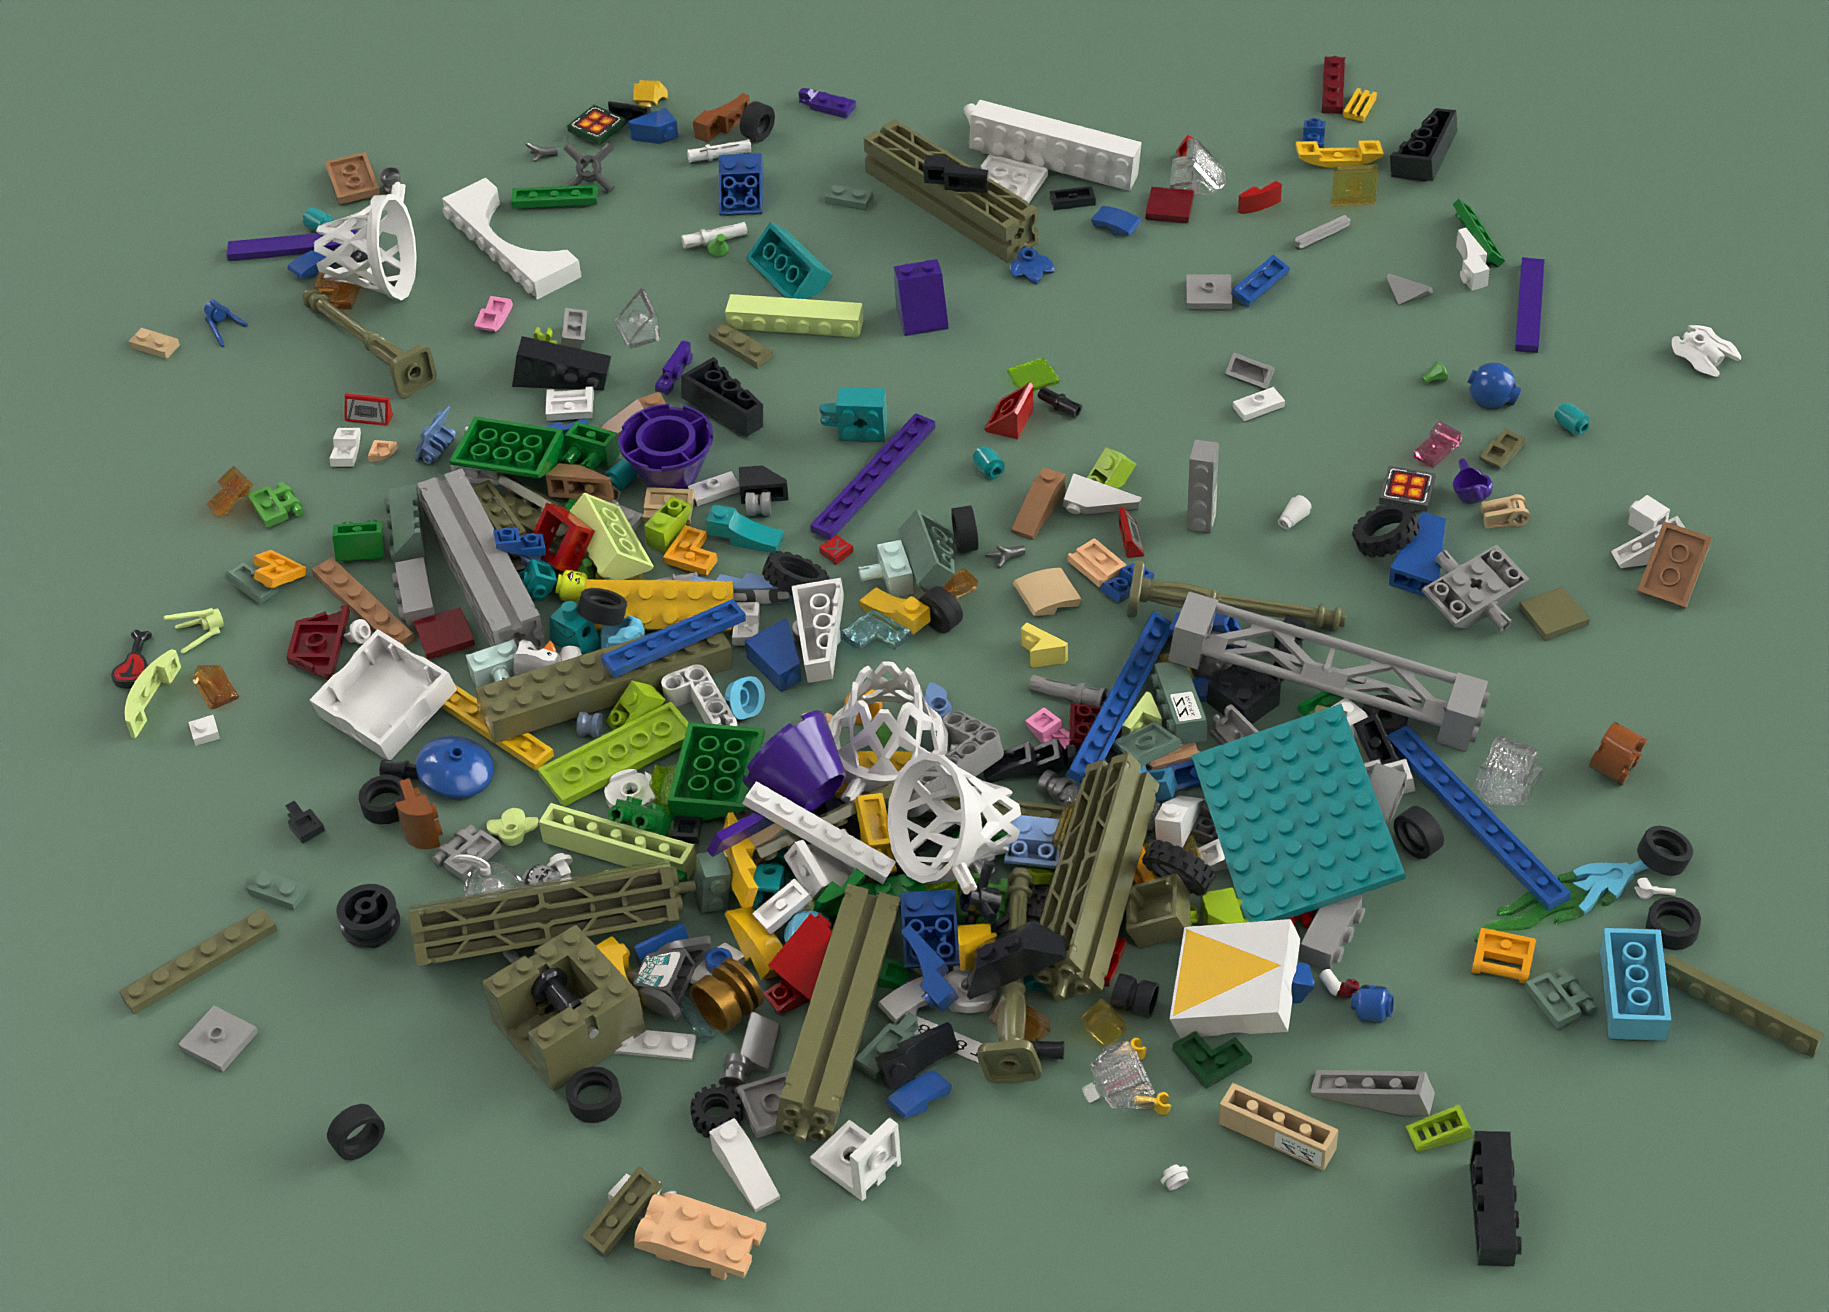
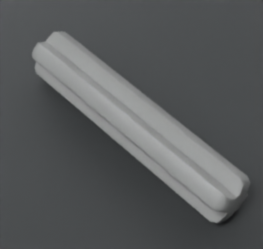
M1342 215L1294 238V246L1302 249L1350 226V218Z

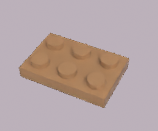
M366 152L325 161V166L339 205L380 195V190Z
M1664 521L1637 592L1686 609L1712 542V537Z

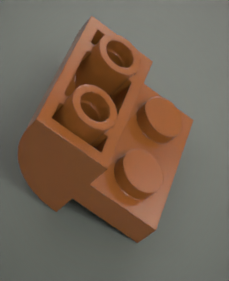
M410 778L399 781L404 800L395 804L405 840L408 844L418 849L440 847L438 836L443 835L439 820L434 821V819L439 818L435 803L429 804L427 795H420L418 787H412Z

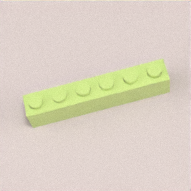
M730 294L725 310L726 323L738 330L859 338L863 324L862 303Z
M550 803L539 821L543 842L625 867L669 860L670 866H676V869L687 873L688 880L696 868L694 845L553 803Z

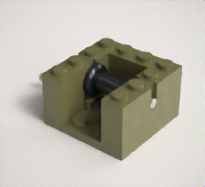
M577 925L534 950L535 955L530 958L526 956L521 958L514 949L504 951L503 955L511 964L482 981L493 1023L552 1091L566 1084L581 1069L592 1067L615 1053V1050L622 1047L621 1043L631 1036L636 1038L646 1031L638 991ZM538 1001H539V1002H543V1003L539 1004L538 1006H536V1004H535V1003L538 1002ZM552 1004L555 1009L545 1014L544 1008Z

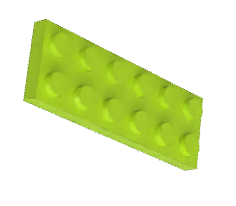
M670 701L537 768L538 774L562 806L565 807L610 783L609 779L614 774L626 769L638 770L681 748L689 722Z

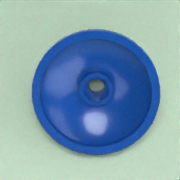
M447 736L435 739L421 749L416 760V772L421 783L431 792L447 798L460 799L474 796L487 788L493 778L494 762L486 748L476 741L465 737Z

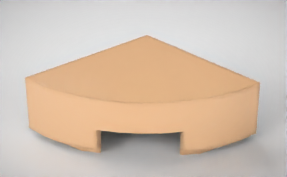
M374 440L368 454L369 462L381 461L393 455L398 448L397 442Z

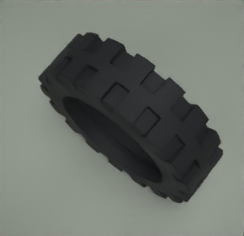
M1392 502L1387 503L1383 507L1382 505L1377 506L1375 510L1366 512V515L1360 517L1357 520L1358 523L1354 524V531H1352L1355 543L1364 556L1368 555L1371 558H1375V556L1385 557L1386 554L1392 555L1397 553V550H1402L1407 547L1406 544L1412 543L1415 539L1414 536L1419 534L1420 524L1410 505H1403L1402 502L1393 504ZM1400 523L1387 534L1371 537L1384 526Z
M771 552L762 571L764 579L769 581L770 585L778 587V590L782 592H788L791 596H793L792 586L829 580V575H827L825 570L821 569L820 565L814 564L810 559H804L798 554L792 555L790 552Z
M1152 840L1142 858V863L1146 865L1149 871H1153V874L1158 878L1177 873L1190 891V894L1194 893L1198 896H1204L1216 877L1212 868L1205 864V861L1201 858H1196L1195 854L1190 851L1186 852L1182 847L1174 846L1167 841Z

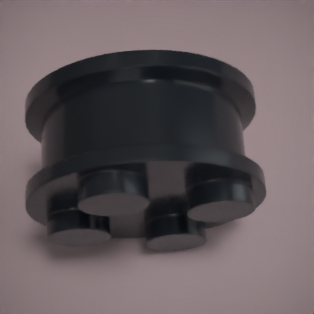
M364 884L350 889L341 897L337 904L336 913L341 924L342 934L349 943L359 947L376 948L396 934L400 926V915L396 908L397 905L393 893L386 887L378 884Z

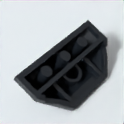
M1033 920L986 940L976 950L967 979V997L971 1000L1065 960L1066 939L1064 936Z

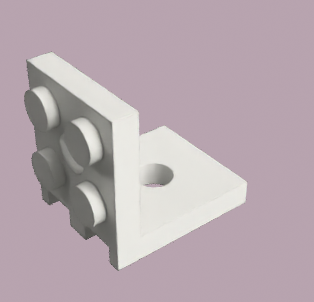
M888 1118L870 1135L851 1120H848L810 1157L811 1164L863 1201L866 1198V1190L873 1184L879 1186L886 1179L885 1172L893 1164L896 1167L901 1164L898 1124L891 1118ZM847 1154H851L850 1161L844 1159Z

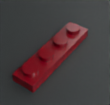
M1324 57L1322 113L1343 114L1345 57Z

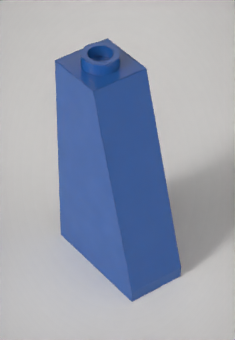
M1422 512L1418 519L1420 524L1419 534L1414 536V541L1406 544L1407 547L1400 550L1390 568L1389 585L1427 597L1422 592V589L1439 579L1441 566L1435 562V558L1443 549L1446 519Z

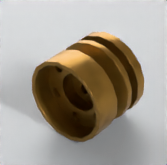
M726 958L721 962L720 966H716L712 970V976L705 975L690 988L691 999L700 1015L708 1024L721 1033L729 1032L741 1022L742 1015H750L754 1009L759 1008L764 1002L763 992L754 976L745 966L733 958Z

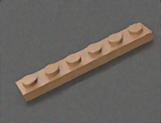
M332 557L312 568L313 576L344 605H349V609L359 619L365 620L369 624L371 631L375 632L378 629L403 644V646L415 640L413 632Z

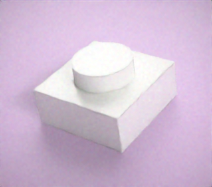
M213 715L188 722L195 746L220 739Z

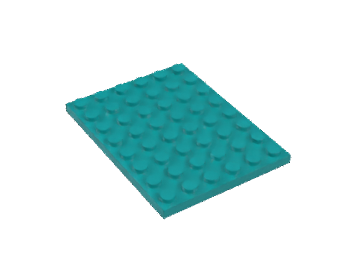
M1342 703L1191 755L1237 896L1242 900L1240 906L1244 918H1248L1249 922L1286 920L1406 879Z

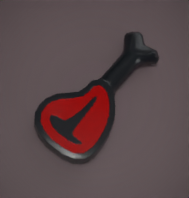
M134 630L131 632V637L134 639L132 650L127 655L125 661L116 666L111 673L115 686L124 689L132 688L140 674L148 667V663L141 652L144 642L152 637V633L149 631L141 632L140 630Z

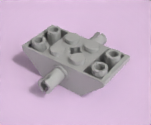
M1497 544L1460 565L1447 550L1437 555L1435 562L1447 574L1424 587L1422 592L1454 627L1468 629L1488 617L1500 632L1504 629L1506 630L1511 625L1512 620L1509 619L1501 608L1529 582L1530 579Z

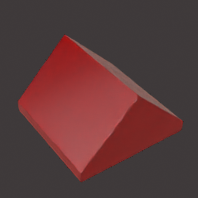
M1029 382L1000 399L984 430L988 433L1018 439L1034 410L1033 384Z

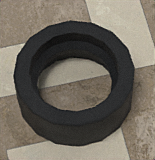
M972 506L952 508V527L958 552L978 550V532Z
M589 588L581 592L577 612L581 617L595 624L606 626L619 625L624 620L627 601L621 595L610 590Z
M380 775L367 781L360 789L359 803L364 817L371 823L383 825L399 821L395 803L404 800L399 782L402 780L399 777ZM383 793L399 795V798L394 803L387 806L377 807L370 804L372 799Z
M1411 806L1394 819L1393 828L1395 835L1403 848L1413 857L1427 859L1444 845L1442 829L1437 820L1426 809L1419 806Z
M1653 826L1646 830L1637 848L1639 858L1647 867L1657 873L1668 876L1680 875L1685 871L1694 851L1691 843L1684 835L1665 826ZM1656 846H1661L1663 848L1668 849L1675 856L1662 852Z
M1663 897L1655 901L1649 908L1645 929L1661 930L1663 948L1681 950L1693 945L1697 940L1701 926V915L1691 902L1683 898ZM1665 915L1678 916L1684 919L1690 928L1679 932L1670 931L1662 927L1657 922V918Z
M594 1066L581 1069L567 1083L566 1095L570 1112L575 1118L583 1122L597 1123L605 1121L613 1116L620 1107L622 1097L618 1078L608 1069ZM603 1085L610 1089L609 1096L600 1103L591 1105L577 1100V1095L588 1086Z
M352 1105L340 1112L329 1125L327 1131L328 1142L343 1159L354 1160L370 1153L383 1138L385 1132L384 1121L369 1105ZM366 1124L357 1135L347 1139L349 1134L356 1128Z

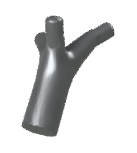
M528 142L525 143V146L530 149L531 153L537 154L532 159L534 162L543 156L558 155L557 147H539Z
M997 545L999 551L986 552L985 556L1000 557L997 567L1001 568L1009 558L1024 555L1025 547L1020 545L1004 548L1001 545Z

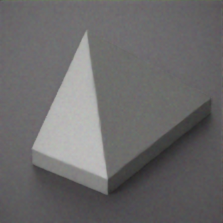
M1388 273L1386 276L1398 305L1431 295L1434 292V289L1400 276Z
M1233 352L1225 374L1268 389L1275 367Z

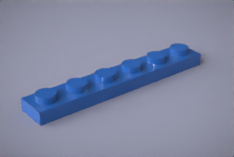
M731 599L601 655L602 664L614 678L738 625L746 621V614Z

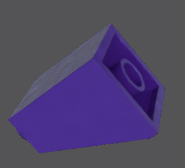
M938 259L893 266L896 310L904 335L909 336L949 329L943 276Z

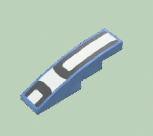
M746 572L743 579L719 574L716 580L734 582L733 600L736 603L760 602V605L792 603L794 600L793 596L789 595L788 592H782L778 590V587L770 585V582L766 581L762 575ZM693 576L691 581H715Z

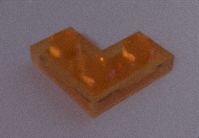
M319 272L314 289H318L323 294H332L329 303L336 308L352 309L361 286L347 282L324 279L325 273Z
M233 466L217 481L223 489L206 505L220 517L222 514L228 513L239 498L245 497L250 492L253 484Z

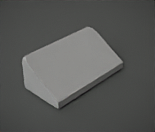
M754 1012L750 1013L740 1054L745 1055L752 1061L751 1070L769 1072L780 1024Z

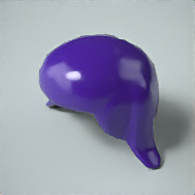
M1460 459L1458 461L1460 472L1452 482L1456 495L1462 502L1467 504H1474L1485 500L1493 491L1491 478L1482 474L1478 469L1471 468L1465 459Z

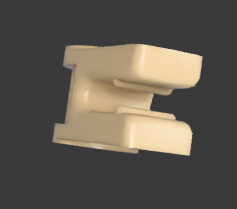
M1519 494L1483 501L1480 504V513L1484 517L1483 521L1486 529L1520 527L1527 524L1531 518L1529 511L1525 509V498Z

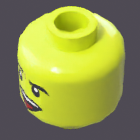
M565 570L563 575L559 574L555 593L559 594V599L562 601H574L577 604L580 600L581 592L585 590V579H588L587 574L573 570Z

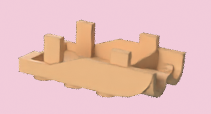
M674 1193L654 1194L649 1202L645 1217L641 1219L637 1227L634 1247L655 1254L657 1258L669 1262L673 1260L688 1266L711 1268V1276L722 1280L726 1279L727 1273L745 1278L752 1262V1255L749 1252L753 1245L759 1246L766 1231V1223Z

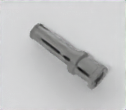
M1032 675L1029 685H1032L1029 686L1030 691L1074 700L1076 704L1102 707L1107 697L1106 688L1096 689L1088 687L1086 683L1074 685Z

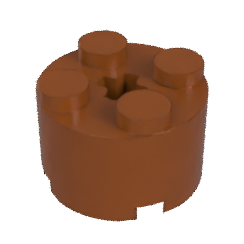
M1615 722L1612 723L1600 741L1601 745L1593 754L1589 767L1623 785L1630 774L1628 770L1631 767L1635 768L1642 756L1641 752L1648 739Z

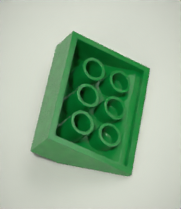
M474 416L449 463L454 466L541 478L559 464L558 460L566 452L563 429Z
M689 722L667 800L669 813L674 814L672 821L675 820V816L701 817L702 821L726 816L730 812L746 811L747 806L742 803L751 789L744 785L742 776L745 775L747 777L750 772L746 767L761 749L765 729Z

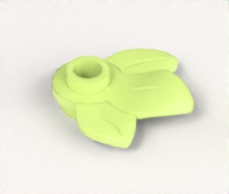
M511 808L502 814L501 819L487 821L486 826L488 832L499 836L503 844L515 846L523 841L525 833L534 830L538 826L539 820L538 817L525 818V813L522 809Z

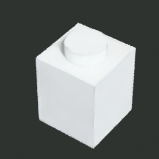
M1646 495L1630 506L1628 524L1644 534L1661 525L1664 521H1668L1670 509Z

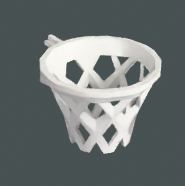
M395 182V185L392 186L391 194L374 195L371 199V205L362 211L318 226L316 232L324 236L314 242V251L326 256L325 259L316 263L319 272L325 273L324 279L352 283L384 293L395 301H401L409 296L415 280L417 256L411 218L403 203L405 184ZM386 210L388 214L380 221L382 211ZM361 228L355 235L350 231ZM382 232L397 235L398 244L386 252L379 247V236ZM332 240L342 244L335 251L323 246ZM356 250H360L367 254L368 259L357 263L350 255ZM398 251L401 262H399L397 259L393 257V255L396 254ZM385 261L400 270L399 275L386 277L382 263ZM336 262L343 267L334 269L329 267V265ZM398 280L395 287L388 281Z
M882 662L875 671L869 666L863 668L859 672L856 681L852 684L847 703L836 712L829 722V727L846 773L845 781L849 783L841 796V800L845 801V803L860 796L864 790L871 792L887 783H895L900 771L896 770L889 759L899 746L912 753L911 759L921 753H930L920 746L922 730L931 731L934 750L931 754H947L948 732L940 715L925 701L915 673L908 667L901 672L894 662ZM887 671L894 677L890 681L882 677ZM873 688L878 689V690L874 691L873 693L864 695V694H866L867 692H869V691H870L871 689H873ZM904 689V690H905L906 692H908L910 695H907L906 693H904V692L901 691V690ZM875 702L904 703L897 721L888 709H880L872 720L868 708L869 704ZM860 713L864 729L854 737L853 726L856 716ZM909 715L914 717L917 727L916 740L905 731ZM883 722L886 723L893 733L884 748L876 735V731ZM849 727L850 743L841 748L839 741L841 728ZM868 745L878 757V761L871 769L860 766L857 756V750Z
M921 753L914 757L900 770L889 799L887 827L891 850L896 862L908 877L920 883L938 884L957 879L964 894L975 891L977 885L968 870V866L979 859L1007 853L1009 851L1007 845L1018 839L1020 830L1010 823L1021 815L1019 804L1008 798L1013 792L1007 787L976 778L957 767L943 754ZM935 766L938 772H928L927 770ZM920 776L941 777L946 789L931 793L918 779ZM914 788L920 795V798L909 802ZM958 796L960 797L961 809L954 810L941 799ZM998 801L1010 811L1002 815L992 804ZM927 803L937 817L926 828L907 820L908 810ZM981 812L987 820L984 828L981 826ZM954 824L961 826L959 839L939 834ZM908 828L918 833V835L911 842L909 839ZM1002 829L1008 833V835L995 842L990 840ZM928 839L943 846L937 857H917L913 852ZM921 862H933V863L931 864V866H929V865H926V864L921 863Z

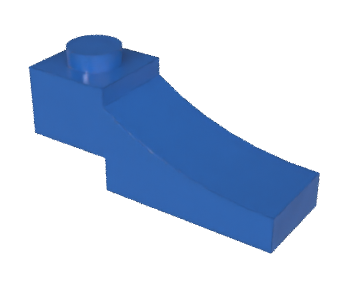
M907 925L901 933L916 953L920 962L924 980L920 984L924 992L921 997L932 1009L937 1006L941 1012H944L959 998L954 988L943 978L949 972V969L945 962L910 925Z

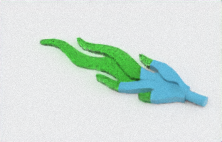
M1641 860L1630 865L1627 862L1583 865L1573 871L1557 876V879L1571 892L1570 900L1547 911L1528 891L1511 905L1498 908L1497 915L1511 916L1532 904H1537L1534 908L1516 917L1491 921L1482 928L1495 931L1526 930L1537 925L1547 916L1562 910L1567 911L1557 914L1554 917V924L1578 919L1586 915L1601 896L1605 894L1602 906H1608L1616 901L1626 885L1634 879V875L1649 869V867ZM1480 930L1475 936V942H1478Z

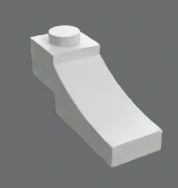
M1466 228L1459 229L1456 248L1463 258L1462 270L1460 271L1461 280L1463 283H1466L1471 291L1487 287L1490 271L1486 265L1487 253Z

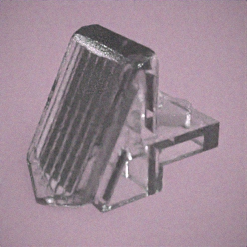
M1188 139L1187 156L1173 158L1170 188L1193 189L1194 196L1213 194L1216 192V189H1221L1228 182L1223 167L1197 139Z
M1497 736L1492 743L1487 759L1480 767L1473 788L1492 807H1510L1515 805L1523 807L1530 798L1533 787L1541 778L1543 768L1536 765L1538 750L1504 736Z

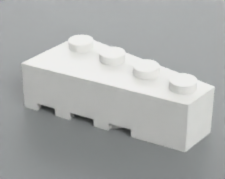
M841 578L792 586L807 681L811 683L833 679L844 599Z

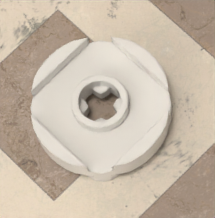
M626 769L614 774L609 779L610 783L604 789L607 805L611 808L615 806L617 799L626 800L627 796L642 799L641 805L650 807L651 803L656 804L657 787L654 778L645 771V775L637 773L636 769ZM632 790L635 793L627 794V791Z
M960 965L954 966L953 971L943 976L959 997L948 1007L950 1011L955 1013H977L990 1010L992 1002L997 996V989L969 1000L967 991L964 989L967 987L970 969L960 971Z

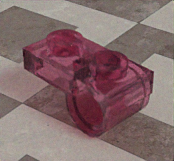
M1441 421L1437 422L1430 432L1429 439L1414 451L1413 458L1434 468L1461 444L1462 433Z

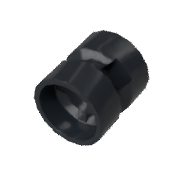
M1120 973L1113 988L1111 1008L1123 1012H1128L1132 1008L1134 1015L1149 1019L1156 1006L1159 984L1148 980H1142L1138 984L1137 979L1133 976Z

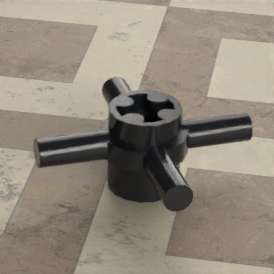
M984 861L978 882L976 883L977 889L970 891L969 894H964L961 891L960 908L963 912H968L964 925L976 924L978 916L982 915L988 923H993L997 919L996 914L1000 908L1001 894L997 888L988 887L995 865L991 861Z

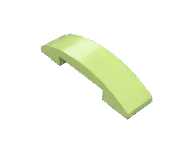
M171 649L154 660L140 674L132 686L125 705V721L131 738L136 739L147 722L144 709L160 684L170 685L181 669L176 650Z

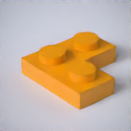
M685 525L664 554L663 561L664 564L707 576L718 561L716 553L700 549L707 540V531Z
M273 550L254 555L253 564L260 567V569L255 570L254 579L263 583L265 587L276 588L279 585L293 582L298 578L306 576L307 567Z

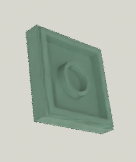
M1155 721L1114 740L1112 744L1113 751L1119 755L1129 752L1141 766L1182 748L1180 739Z

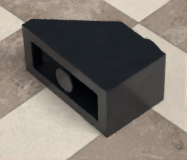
M763 465L739 467L741 504H746V493L761 495L763 492H770L771 502L789 500L787 480Z

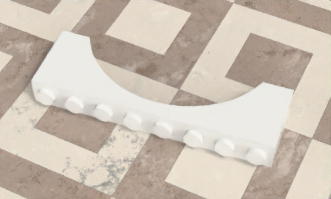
M487 178L442 198L444 205L442 211L446 219H450L457 229L462 230L469 240H473L480 250H484L492 261H496L504 272L507 271L515 282H519L526 292L531 293L536 299L581 278L579 260L568 250L534 251L523 249L507 243L492 231L489 226L490 219L500 205L497 187Z

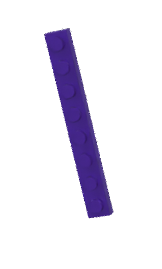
M915 413L810 525L811 532L828 540L834 537L935 429V421Z

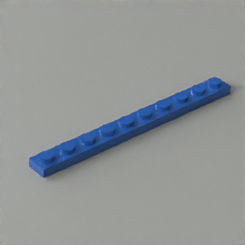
M1155 611L1148 618L1066 773L1068 777L1079 784L1082 783L1083 777L1086 776L1087 764L1104 760L1170 634L1172 622Z
M1407 725L1388 734L1396 754L1402 760H1407L1409 768L1547 911L1570 900L1571 892Z

